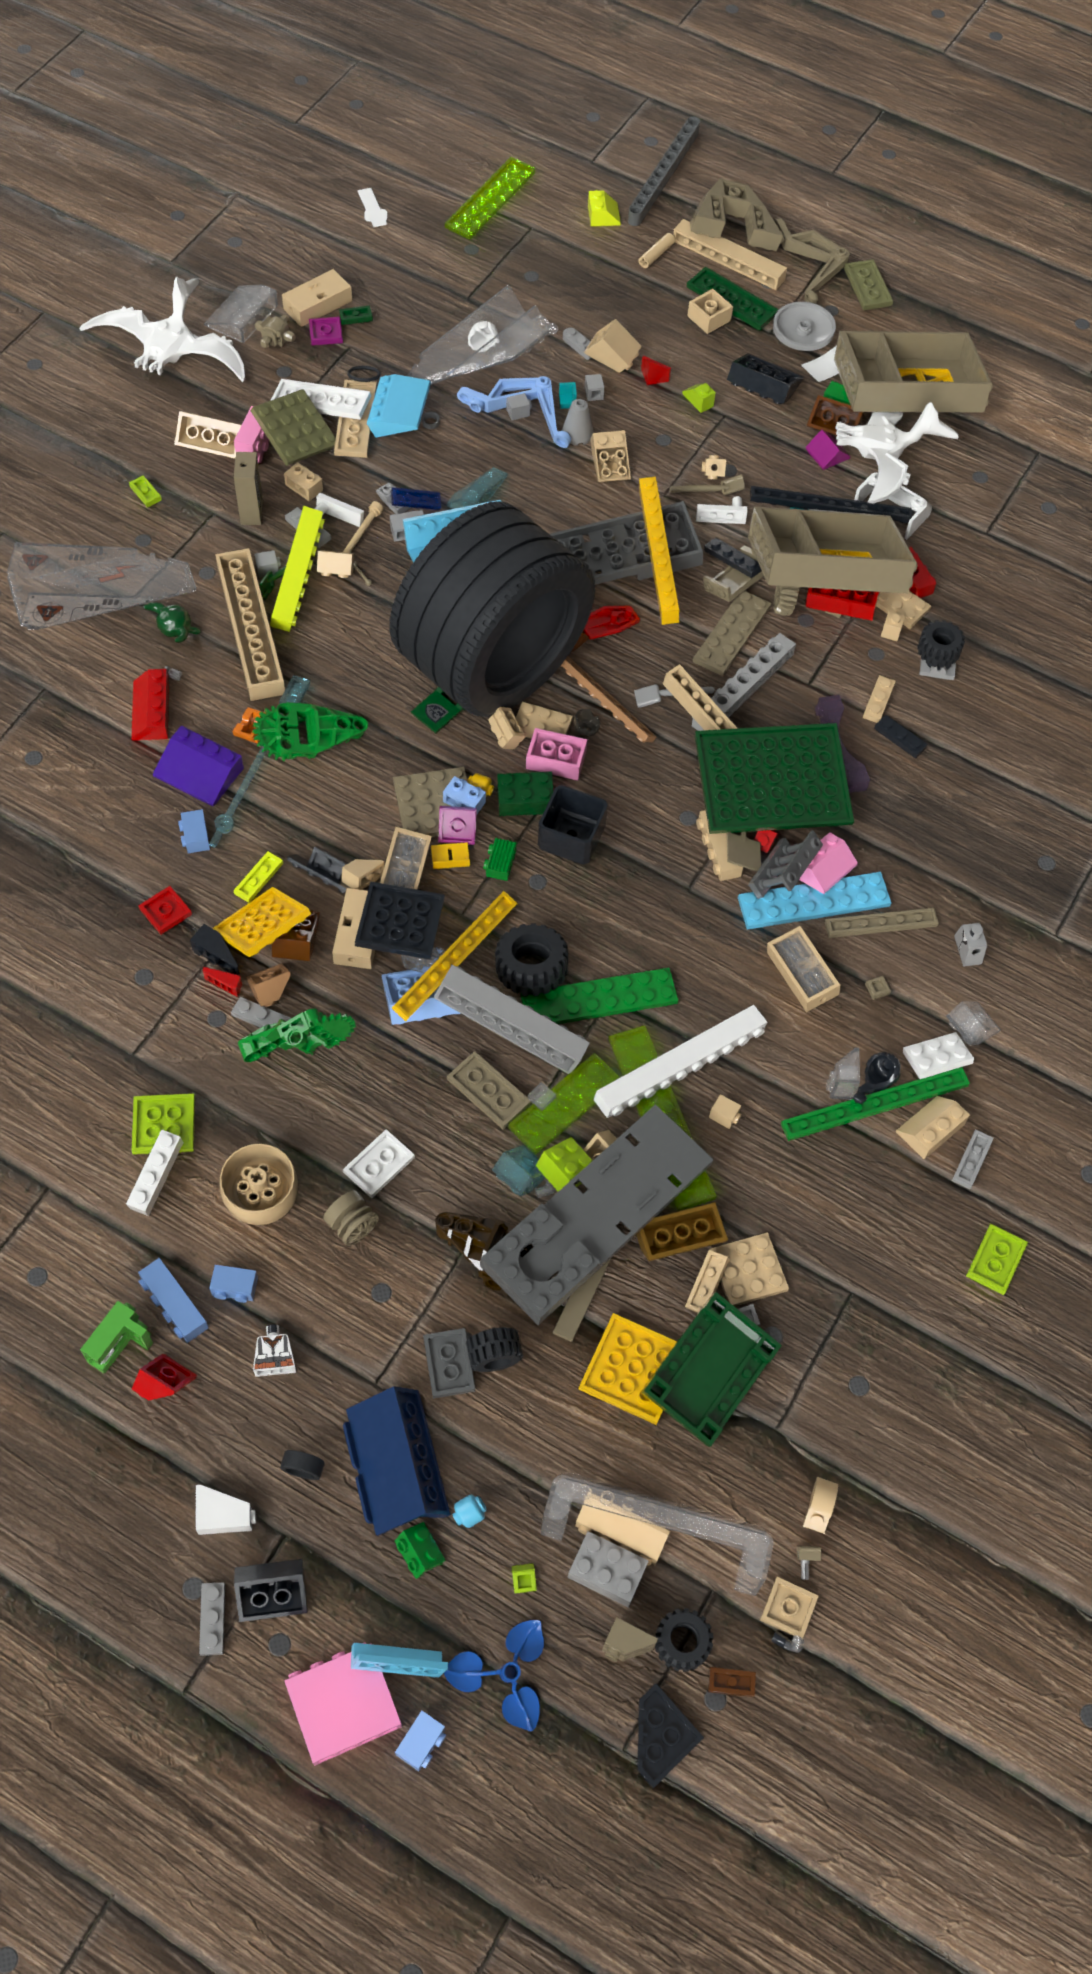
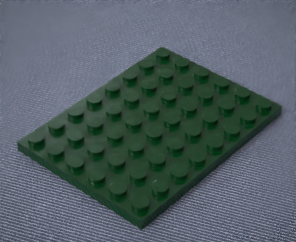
M837 723L695 731L694 735L709 834L853 825L854 818Z

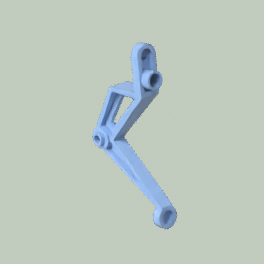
M548 377L499 379L488 396L468 387H461L457 392L458 399L462 403L469 405L471 410L477 413L481 410L489 413L506 408L507 397L525 393L527 399L539 400L553 441L562 448L568 447L571 442V437L567 432L557 431L552 385ZM531 389L523 392L501 396L503 392Z

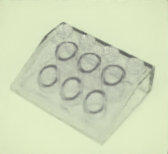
M265 285L238 286L207 319L204 326L244 343L256 330L255 323L257 321H264L278 306L277 291Z

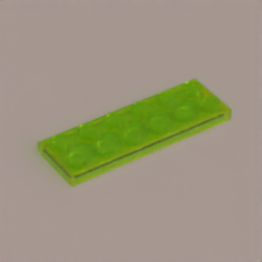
M594 1053L508 1124V1128L536 1155L596 1104L594 1097L597 1090L620 1077Z

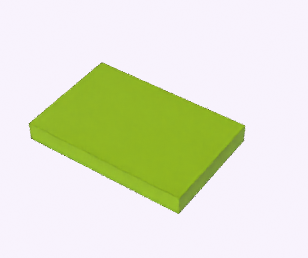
M990 1223L966 1277L1004 1295L1028 1242Z

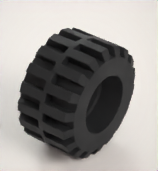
M946 620L930 622L922 630L917 646L918 654L921 655L922 660H926V663L928 665L932 664L933 667L939 666L944 668V666L954 665L960 658L965 643V635L952 622L948 623Z
M498 1327L484 1330L466 1341L471 1369L474 1371L493 1372L506 1369L515 1365L523 1358L518 1331L514 1328Z
M684 1608L683 1611L676 1609L673 1613L669 1612L661 1620L656 1630L655 1637L658 1640L655 1650L659 1653V1659L661 1661L664 1660L666 1662L665 1665L668 1668L670 1666L673 1667L675 1671L683 1670V1672H688L690 1669H697L698 1666L705 1662L713 1647L712 1640L714 1637L710 1631L711 1626L705 1622L706 1618L697 1615L698 1612L695 1610L690 1612L688 1608ZM686 1628L695 1635L697 1645L692 1652H680L672 1645L670 1637L675 1629Z

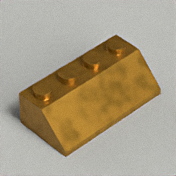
M716 1203L653 1218L636 1234L641 1251L648 1261L728 1241Z

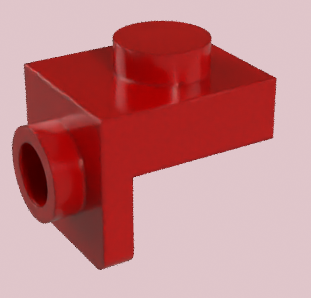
M776 830L757 832L754 841L760 842L761 851L769 853L775 839L779 836L775 833Z

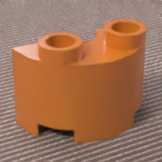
M248 707L242 715L241 723H237L232 731L233 735L258 744L260 740H254L257 734L252 733V731L257 729L253 727L254 722L258 723L255 718L260 717L259 713L261 711Z

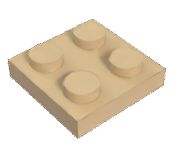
M776 1577L760 1621L802 1640L818 1595Z

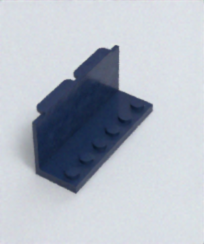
M393 1386L346 1409L349 1422L343 1423L348 1451L352 1466L358 1470L359 1474L355 1480L364 1518L368 1524L374 1525L376 1536L419 1517L445 1518L450 1516L419 1390Z

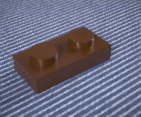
M710 1667L708 1692L754 1697L756 1672Z

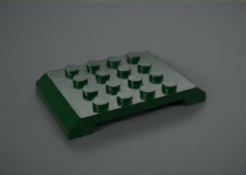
M715 1292L705 1302L644 1386L642 1393L706 1446L711 1447L722 1432L725 1423L782 1345L720 1294Z

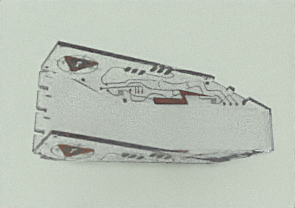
M15 542L7 571L9 575L7 579L20 626L27 627L30 630H39L195 592L196 585L187 562L168 558L167 561L155 558V553H150V556L137 553V548Z

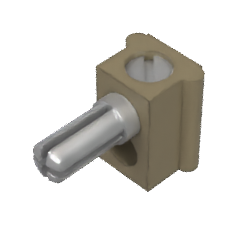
M797 1546V1560H801L802 1580H809L810 1561H821V1547Z

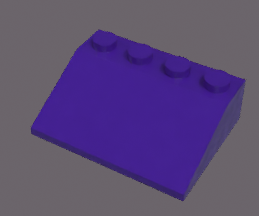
M181 725L171 737L153 772V776L214 807L244 769L241 755Z

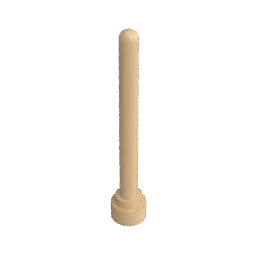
M376 501L371 503L368 511L369 514L343 552L351 553L374 517L382 513L383 506Z

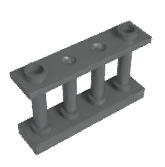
M814 830L810 831L802 843L790 845L786 838L779 840L748 884L757 899L763 898L770 887L783 883L788 891L794 888L823 846Z

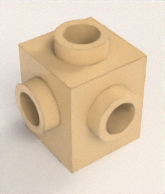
M709 455V458H705V462H702L701 471L704 472L705 476H708V479H718V476H725L726 459H719L717 455ZM713 464L716 466L715 470L711 469Z

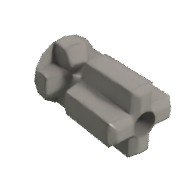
M165 666L164 669H167L170 678L178 681L181 679V671L173 668L170 670V667Z

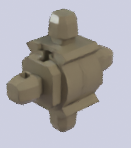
M269 315L264 322L257 321L255 323L256 330L260 331L262 335L260 342L262 347L267 348L270 345H280L282 347L286 341L293 342L296 339L295 333L289 331V316L282 315L281 317L275 316L271 318Z

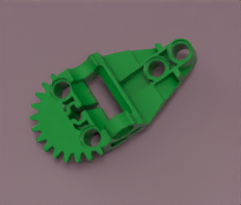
M286 702L279 704L277 708L272 706L271 711L265 708V713L260 712V717L255 718L258 723L254 722L253 727L257 729H253L252 733L257 734L254 740H260L257 746H264L262 752L269 751L268 757L275 754V760L281 757L282 761L296 757L311 759L315 758L318 753L331 749L344 741L348 743L351 739H359L368 728V722L361 716L314 704ZM306 720L308 744H300L299 730L296 728L298 723L305 722Z
M308 1009L288 1021L280 1019L278 1023L267 1024L239 1040L238 1047L245 1062H253L261 1057H268V1053L276 1048L288 1050L295 1047L306 1054L313 1055L318 1046L324 1045V1047L330 1049L335 1045H340V1041H346L345 1037L351 1036V1032L355 1031L356 1025L354 1019L347 1014L341 1015L339 1013L334 1016L333 1013L328 1017L322 1012H318L317 1009Z

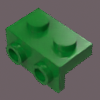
M424 1522L404 1530L395 1539L397 1549L402 1554L408 1569L412 1572L415 1579L420 1578L425 1572L442 1565L446 1561Z

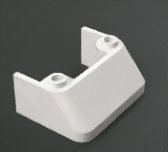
M872 473L857 488L854 500L863 501L873 491L878 473ZM903 486L900 487L898 492L888 498L901 507L912 508L913 514H915L908 523L904 537L907 540L930 516L932 506L924 498Z

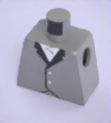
M980 923L962 925L954 937L963 967L980 965L983 962L987 948L983 928Z

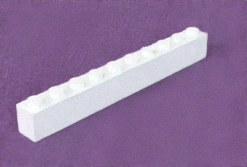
M752 1005L597 1090L594 1101L607 1118L612 1115L618 1116L625 1108L637 1105L641 1099L652 1097L657 1090L668 1088L673 1081L684 1079L691 1071L697 1072L704 1064L708 1062L713 1063L720 1055H727L736 1046H743L751 1038L761 1036L765 1032L764 1029L767 1021L757 1008Z

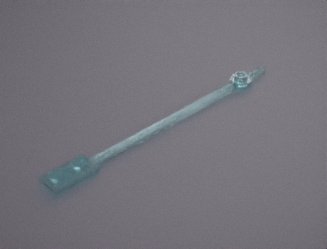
M293 675L279 704L286 702L300 703L310 686V680ZM264 746L259 750L226 813L216 817L214 821L216 832L209 843L211 847L216 848L222 835L232 831L234 827L232 816L267 751L262 752Z

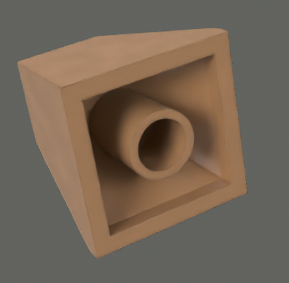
M280 963L247 976L246 979L258 1004L261 1007H268L280 999L291 974Z

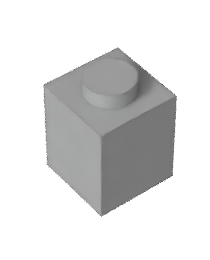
M601 374L585 375V392L588 401L603 400L604 384Z
M525 393L507 397L506 410L511 420L530 416L532 404L530 399H527Z
M274 550L254 554L259 578L264 577L268 571H272L274 574L278 571V567H281L280 558L276 557Z

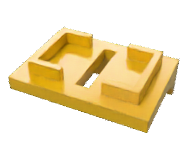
M468 843L431 845L433 869L470 866ZM448 850L452 851V860H449Z

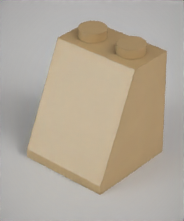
M614 319L596 332L584 353L620 373L624 369L628 370L633 365L632 361L639 355L638 351L641 345Z

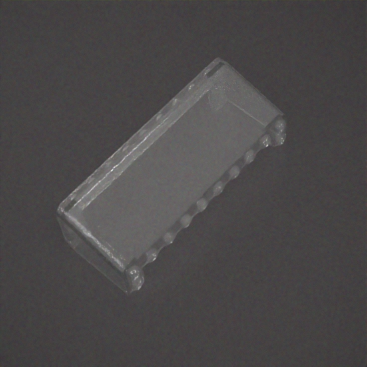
M571 1472L559 1473L552 1482L543 1515L541 1535L562 1541L571 1504L575 1502L742 1550L734 1586L736 1591L756 1596L766 1581L774 1542L771 1535L759 1525Z

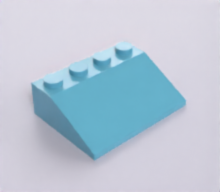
M396 374L380 377L366 423L375 438L418 429L431 385L430 380Z

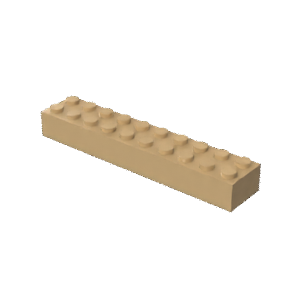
M248 548L215 554L250 700L255 701L285 695L284 680L250 550Z

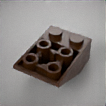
M310 910L311 915L306 917L303 922L296 924L289 932L276 938L272 943V957L310 961L314 949L320 912Z

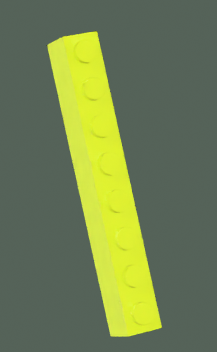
M303 506L272 613L270 627L290 632L291 626L295 627L297 616L294 615L295 612H299L301 606L299 597L303 598L305 588H303V583L307 584L309 578L307 570H311L313 560H310L311 556L315 557L317 547L314 544L319 542L321 533L318 530L323 528L325 519H322V511Z

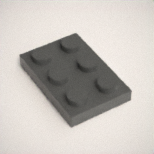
M465 1328L423 1335L433 1399L475 1392L473 1373L466 1346Z

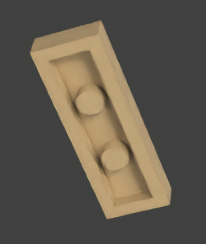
M879 675L864 712V719L876 723L881 720L895 685V680Z
M711 1250L708 1251L685 1305L686 1309L698 1313L705 1302L716 1292L729 1261L727 1256Z

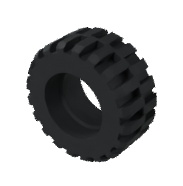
M531 923V925L522 924L518 928H511L509 933L506 932L502 935L495 948L498 979L507 989L511 988L512 992L522 993L523 996H528V994L539 996L540 993L547 994L551 989L555 990L559 987V984L563 983L568 973V946L566 941H564L561 934H557L556 930L548 929L546 925L542 924L541 926L536 925V923ZM526 955H538L547 959L542 963L534 965L518 961L519 958Z

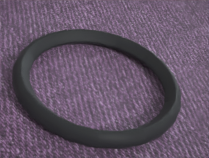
M355 366L348 370L347 375L354 381L371 382L379 379L381 372L371 366ZM366 369L377 372V376L357 378L350 373L355 370Z

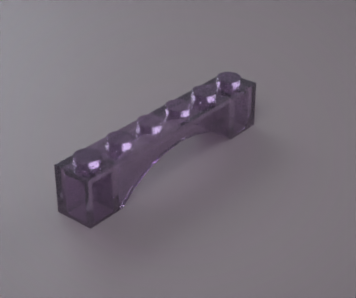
M840 695L820 697L818 704L815 706L816 715L820 717V724L837 723L839 733V722L844 711ZM839 733L849 793L866 791L870 782L866 767L847 751Z

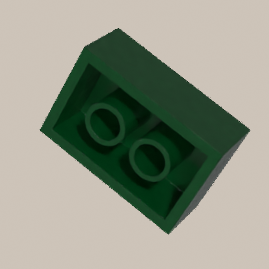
M552 772L497 774L499 816L543 815L553 794Z

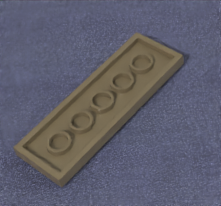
M743 591L733 600L693 657V662L724 676L771 608V603L747 591Z

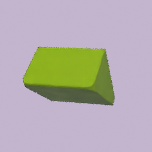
M534 1564L511 1567L514 1593L537 1591Z

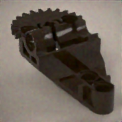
M450 1212L439 1213L435 1218L438 1237L448 1240L450 1247L453 1244L464 1255V1258L479 1270V1277L483 1278V1285H486L491 1290L500 1291L502 1288L480 1267L481 1257L517 1225L483 1217ZM530 1244L525 1247L520 1256H525L533 1246Z

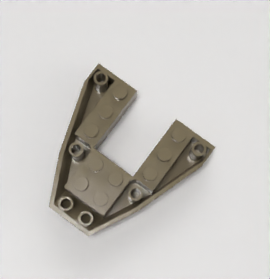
M720 178L701 199L690 221L691 232L720 238L726 222L725 214H729L737 218H745L748 245L765 248L768 251H777L783 235L765 205L748 185Z

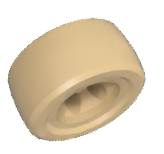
M252 1144L242 1147L226 1160L221 1170L219 1183L223 1202L230 1213L242 1222L252 1225H265L275 1222L289 1212L296 1200L298 1192L296 1171L286 1154L276 1147L266 1144ZM273 1177L277 1179V1182L271 1183L270 1179ZM243 1184L247 1185L245 1190L240 1189ZM267 1191L273 1192L270 1197L265 1196V1193ZM256 1194L257 1199L251 1200L250 1196Z

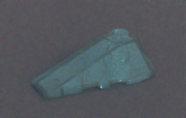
M494 467L455 492L448 501L447 506L456 509L488 502L508 476V473Z

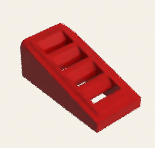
M203 967L202 971L205 980L234 996H239L242 988L240 975Z

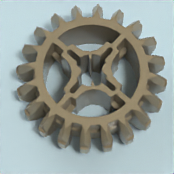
M776 585L773 603L776 614L790 616L793 613L800 587Z

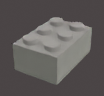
M587 1531L571 1566L568 1578L629 1608L647 1567L648 1560Z

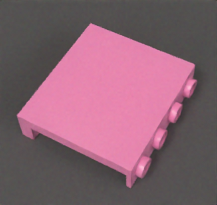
M345 1652L337 1653L332 1656L331 1661L314 1663L310 1666V1670L303 1673L301 1670L288 1675L289 1679L285 1680L314 1766L402 1727L383 1673L351 1669V1652L347 1654Z

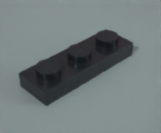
M885 715L875 724L874 729L915 759L927 748V743L888 715Z

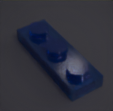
M394 487L390 491L392 506L440 510L441 508L440 492Z

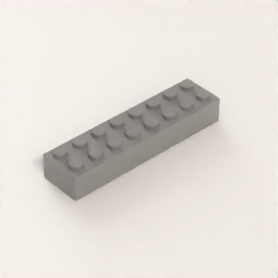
M451 965L434 996L436 1000L569 1075L579 1064L589 1045V1042L583 1036L575 1035L565 1026L552 1022L549 1017L538 1014L530 1006L522 1005L514 997L501 993L498 988L485 984L479 977L471 976L458 966Z

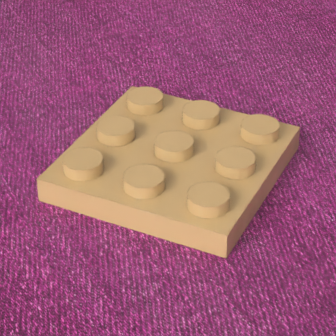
M768 1232L710 1249L729 1258L720 1283L727 1301L734 1307L789 1290Z

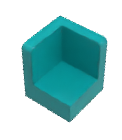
M560 383V409L570 408L572 402L577 399L576 383Z

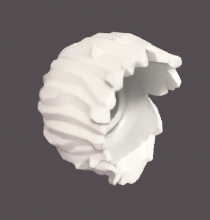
M487 321L474 324L468 335V345L474 351L478 350V352H485L491 346L494 347L495 342H499L497 328L494 324Z

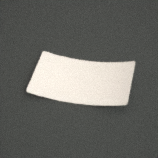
M836 346L819 358L802 364L818 382L839 373L834 361Z

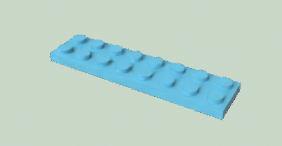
M881 872L842 878L825 894L807 884L795 885L791 891H788L786 887L769 889L765 896L757 899L753 892L738 895L747 930L885 908L891 905Z

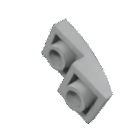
M387 483L376 490L379 497L395 514L403 513L411 508L410 502L400 495L399 489L391 483Z

